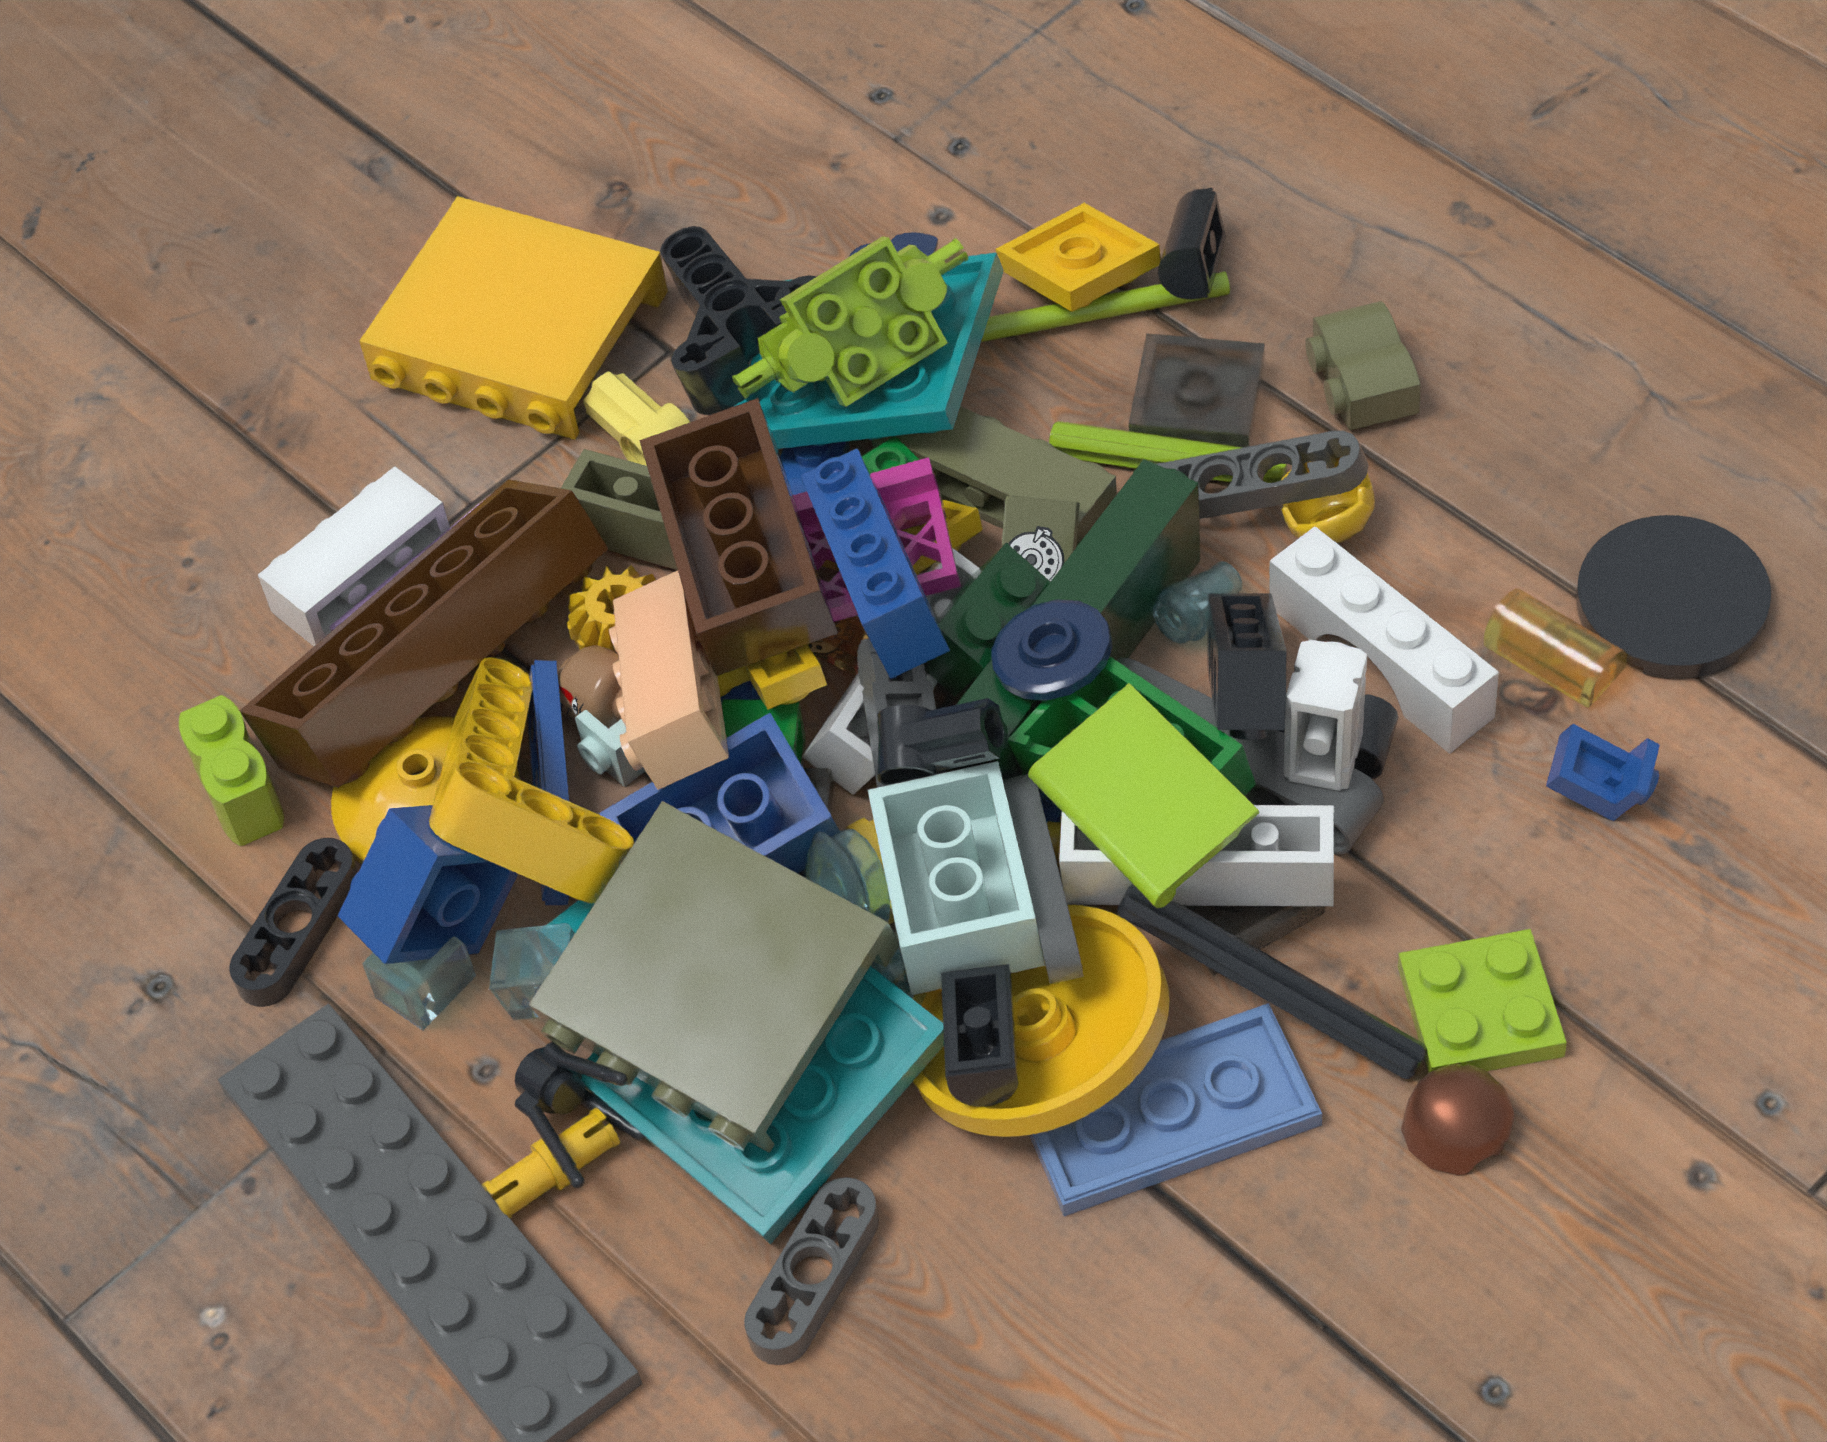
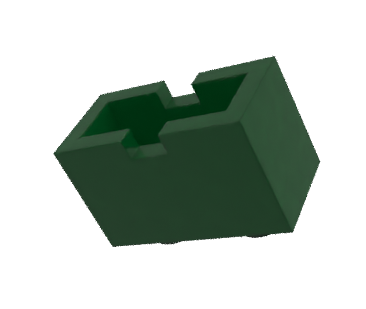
M1006 542L973 574L952 599L948 607L936 619L950 651L925 662V671L955 697L980 675L992 659L991 650L998 633L1014 616L1030 608L1050 581Z

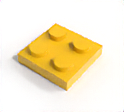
M1082 203L995 249L1004 273L1071 312L1088 306L1093 300L1123 284L1134 281L1138 276L1159 266L1161 261L1160 244L1086 203Z

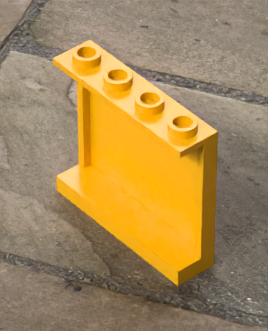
M457 196L359 341L370 378L387 388H401L428 396L438 403H452L479 411L489 418H503L530 426L540 433H554L576 440L579 435L574 413L577 403L639 304L644 303L659 307L668 292L661 254L659 251Z

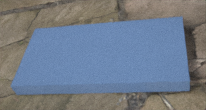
M1269 1003L1161 1040L1144 1069L1115 1098L1077 1121L1029 1136L1062 1214L1067 1216L1322 1126V1112Z

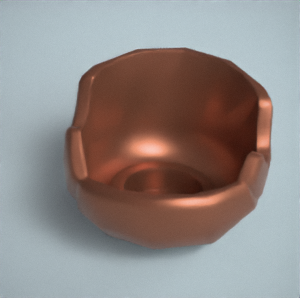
M1456 1063L1429 1072L1419 1081L1408 1099L1401 1131L1409 1151L1426 1166L1455 1175H1465L1478 1162L1492 1155L1494 1157L1499 1156L1504 1148V1143L1509 1140L1516 1115L1505 1087L1492 1075L1470 1064L1462 1066Z

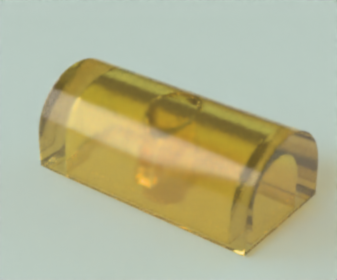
M1519 588L1510 591L1500 601L1493 611L1484 633L1483 645L1587 708L1597 700L1626 668V651Z

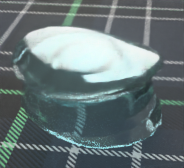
M842 829L832 836L821 831L814 833L807 855L806 879L888 922L890 897L886 877L876 851L868 840L854 829Z

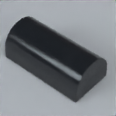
M1213 188L1190 191L1179 200L1158 267V277L1162 286L1170 294L1181 299L1208 298V294L1211 293L1226 238L1217 194Z
M1005 964L942 972L945 1076L948 1089L955 1099L967 1105L984 1107L1002 1103L1009 1099L1018 1087L1010 966Z

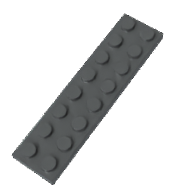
M329 1003L217 1079L224 1094L503 1442H566L642 1385L636 1368L510 1218L502 1213L494 1199L485 1191L479 1181Z

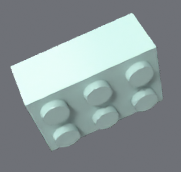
M998 761L868 790L899 945L912 995L942 989V972L1009 964L1011 973L1045 966L1036 918Z

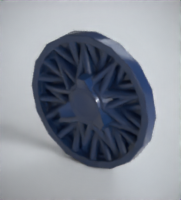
M1057 599L1033 605L1014 616L998 633L991 650L994 673L1007 691L1023 699L1047 701L1070 695L1091 683L1106 667L1113 648L1111 630L1108 622L1096 608L1081 601Z

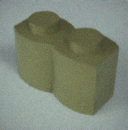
M1379 301L1313 317V337L1306 338L1305 340L1306 354L1312 371L1314 373L1322 371L1325 377L1324 393L1332 415L1341 414L1348 429L1353 430L1420 413L1421 384L1409 352L1400 341L1394 320L1384 302Z

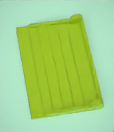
M1130 683L1041 757L1030 768L1028 777L1156 908L1166 906L1174 898L1176 889L1234 840L1239 835L1241 829L1260 813Z

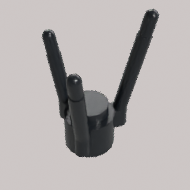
M550 1042L545 1047L530 1052L520 1062L515 1073L514 1082L516 1089L521 1095L516 1099L514 1105L530 1119L574 1188H581L585 1183L584 1177L544 1112L549 1114H567L577 1108L579 1104L590 1111L598 1108L605 1115V1121L619 1130L624 1131L638 1141L644 1140L645 1137L600 1098L587 1091L584 1082L581 1080V1074L603 1082L624 1086L627 1083V1075L608 1066L567 1053L555 1043Z

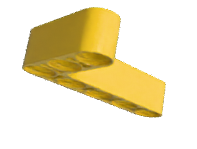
M484 658L455 714L429 818V825L436 835L455 847L587 903H596L634 845L633 837L622 826L608 818L514 778L532 694V686L529 675L518 666L499 658Z

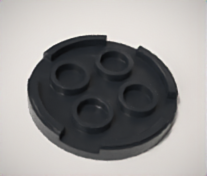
M1660 515L1633 520L1618 526L1600 538L1582 562L1576 593V606L1581 624L1586 634L1600 650L1607 649L1619 658L1644 668L1643 674L1670 679L1706 676L1737 663L1739 656L1757 640L1762 630L1765 629L1771 602V586L1766 569L1760 558L1742 539L1714 523L1679 515Z

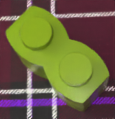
M220 695L181 712L179 716L180 735L200 782L209 796L221 827L229 839L239 846H244L282 829L284 814L263 758L254 747L237 706L227 697Z

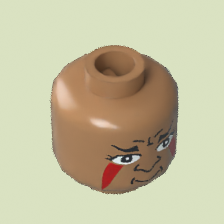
M593 645L582 648L576 654L566 659L558 671L561 712L570 721L576 723L575 717L584 710L591 713L608 729L622 719L616 704V699L623 696L622 689L613 671V663L619 660L617 652Z

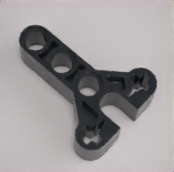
M697 226L686 227L668 236L660 248L661 256L683 301L695 315L687 340L673 352L671 363L694 410L699 414L712 415L729 409L747 399L738 390L740 386L735 385L732 376L750 367L748 362L760 353L758 338L782 324L779 317L785 314L786 310L780 299L817 276H801L791 281L747 279L707 230ZM758 389L754 393L750 394L749 397L761 391V389Z

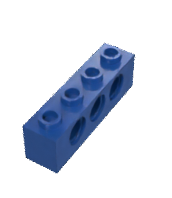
M858 448L840 457L830 458L821 463L817 468L800 475L862 626L890 679L950 651L886 504Z

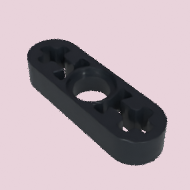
M320 838L308 843L300 850L231 958L229 965L230 976L238 994L246 1003L257 1007L274 1005L287 997L338 917L350 891L351 882L358 873L350 848L341 840ZM333 864H337L339 869L337 872L328 870ZM318 869L325 871L319 880L315 873ZM316 891H318L320 899L314 895ZM304 910L312 914L308 925L300 931L287 933L278 929L281 919L292 911ZM269 944H272V945L275 947V950H274L273 953H272V950H271ZM270 964L274 969L272 975L261 973L255 981L252 980L250 974L253 971L264 972Z

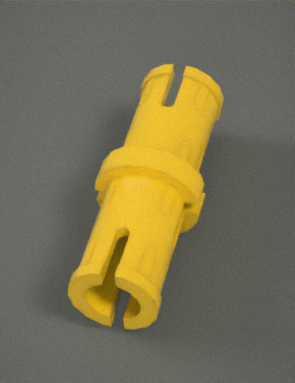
M598 1108L591 1110L590 1114L558 1135L578 1169H581L610 1148H615L620 1144L618 1135L610 1123L606 1126L603 1124L606 1117ZM542 1138L530 1145L532 1153L492 1180H487L481 1184L485 1191L494 1199L502 1213L506 1214L509 1218L554 1186L560 1191L570 1184Z

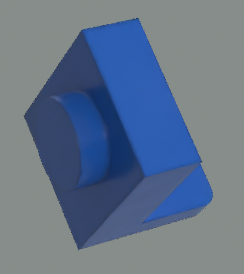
M1572 724L1559 736L1546 787L1611 821H1615L1635 804L1643 805L1654 792L1659 780V771L1654 769L1660 744L1647 738L1632 751L1627 752Z

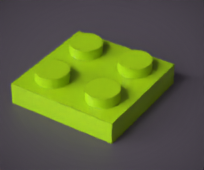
M1531 929L1398 953V970L1418 1040L1423 1042L1427 1048L1424 1060L1428 1073L1456 1063L1462 1066L1470 1064L1486 1071L1565 1057L1567 1042Z

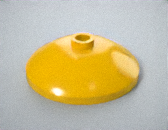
M433 716L417 718L415 720V727L407 736L397 742L386 745L369 760L370 766L362 776L353 782L341 785L339 788L333 787L331 814L339 839L350 848L353 858L361 865L376 837V830L380 822L385 818L389 808L433 805L454 717ZM516 767L514 778L520 780L518 768ZM423 771V772L420 773V774L412 775V774H414V773H416V772Z

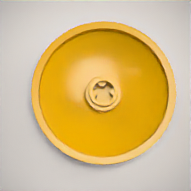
M1067 905L1084 977L1050 985L1046 965L1011 973L1018 1087L1015 1093L1006 1101L992 1106H971L958 1101L951 1095L948 1089L943 1046L913 1081L927 1105L942 1119L958 1128L987 1136L1012 1137L1037 1134L1070 1124L1101 1108L1121 1093L1144 1069L1158 1047L1166 1027L1170 1001L1166 976L1158 958L1146 937L1134 925L1102 909L1082 905ZM942 989L913 996L912 999L943 1023Z

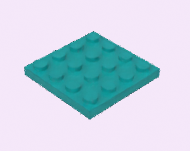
M997 252L968 256V261L959 264L942 275L947 285V292L943 302L932 310L931 314L948 343L847 407L839 404L826 380L808 383L795 392L788 391L773 380L760 388L761 391L735 406L758 398L778 449L808 445L821 446L828 443L862 439L876 440L889 436L935 433L953 429L1004 272ZM760 353L752 358L750 366L762 359Z
M870 966L767 1129V1135L775 1144L770 1153L748 1142L744 1150L733 1147L708 1129L712 1120L693 1109L687 1118L672 1112L651 1096L656 1088L637 1077L630 1086L626 1084L624 1086H617L581 1074V1080L590 1092L618 1113L650 1143L771 1244L944 1046L943 1023ZM592 1053L587 1060L597 1062L600 1056Z

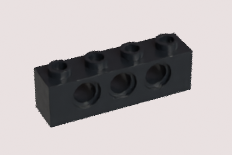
M1208 593L1207 671L1217 730H1229L1231 737L1246 740L1266 738L1269 736V730H1285L1287 650L1272 593Z

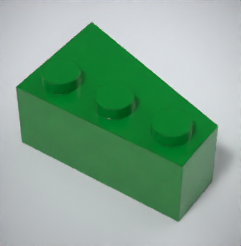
M1110 656L1106 667L1091 683L1070 695L1047 701L1043 700L1008 738V743L1022 774L1029 773L1030 768L1041 757L1130 683L1244 796L1256 784L1241 743L1223 731L1217 730V727Z

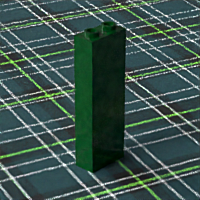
M1143 459L1033 605L1058 599L1081 601L1096 608L1108 622L1111 630L1113 648L1110 657L1115 660L1129 658L1200 562L1198 482L1189 479L1185 474L1176 469H1166ZM991 659L957 705L985 698L991 699L1000 707L1001 716L1008 728L1009 738L1043 700L1023 699L1007 691L996 677ZM1009 743L1008 748L1003 749L999 759L946 770V772L998 761L1002 779L1022 775V771Z

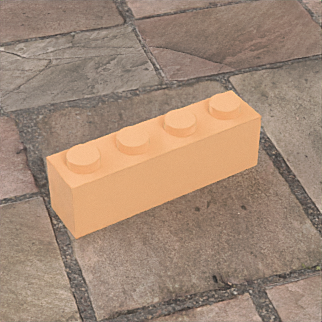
M678 570L613 600L615 626L609 629V634L613 646L619 655V660L613 663V671L623 695L616 699V704L626 726V732L620 735V743L632 768L635 771L644 768L657 790L729 758L718 677L696 634Z

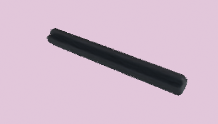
M1133 884L1129 886L1122 897L1117 911L1120 917L1401 1078L1410 1079L1425 1057L1427 1048L1423 1042L1179 903L1171 900L1166 906L1156 908Z

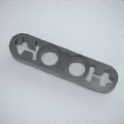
M1329 431L1157 464L1166 469H1176L1185 474L1189 479L1198 482L1199 519L1342 494L1360 485L1366 477L1369 467L1359 441L1353 434L1346 431ZM1341 457L1339 460V465L1337 467H1334L1336 463V458ZM1306 462H1309V463H1307V466H1308V468H1309V470H1310L1309 473H1308L1307 468H1306V466H1305V463H1306ZM1279 464L1292 465L1290 473L1281 481L1275 483L1263 481L1264 475L1273 466ZM1219 475L1233 476L1232 482L1223 491L1215 494L1204 492L1206 485L1214 477Z
M1028 773L1002 779L1033 905L1050 985L1084 977L1038 786L1028 777Z

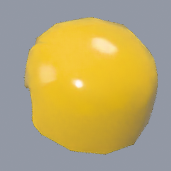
M1341 457L1336 458V463L1334 467H1337L1339 465V460ZM1306 462V463H1305V466H1306L1307 471H1308V473H1309L1310 470H1309V468H1308V466H1307V463H1309V462ZM1290 471L1286 473L1282 477V479H1284L1290 473ZM1367 473L1362 483L1351 491L1283 504L1282 514L1291 533L1295 537L1300 538L1316 526L1334 542L1342 543L1361 532L1375 508L1374 491L1369 475Z

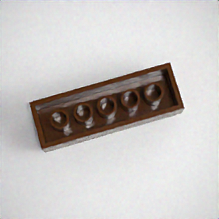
M508 479L240 710V713L280 769L337 788L343 784L353 782L367 771L370 766L369 760L386 745L397 742L407 736L415 727V720L430 706L452 696L461 685L460 680L480 664L484 658L496 657L504 649L505 640L523 624L531 623L540 618L548 610L549 601L561 590L586 577L593 568L592 563L607 551L608 547L572 490Z

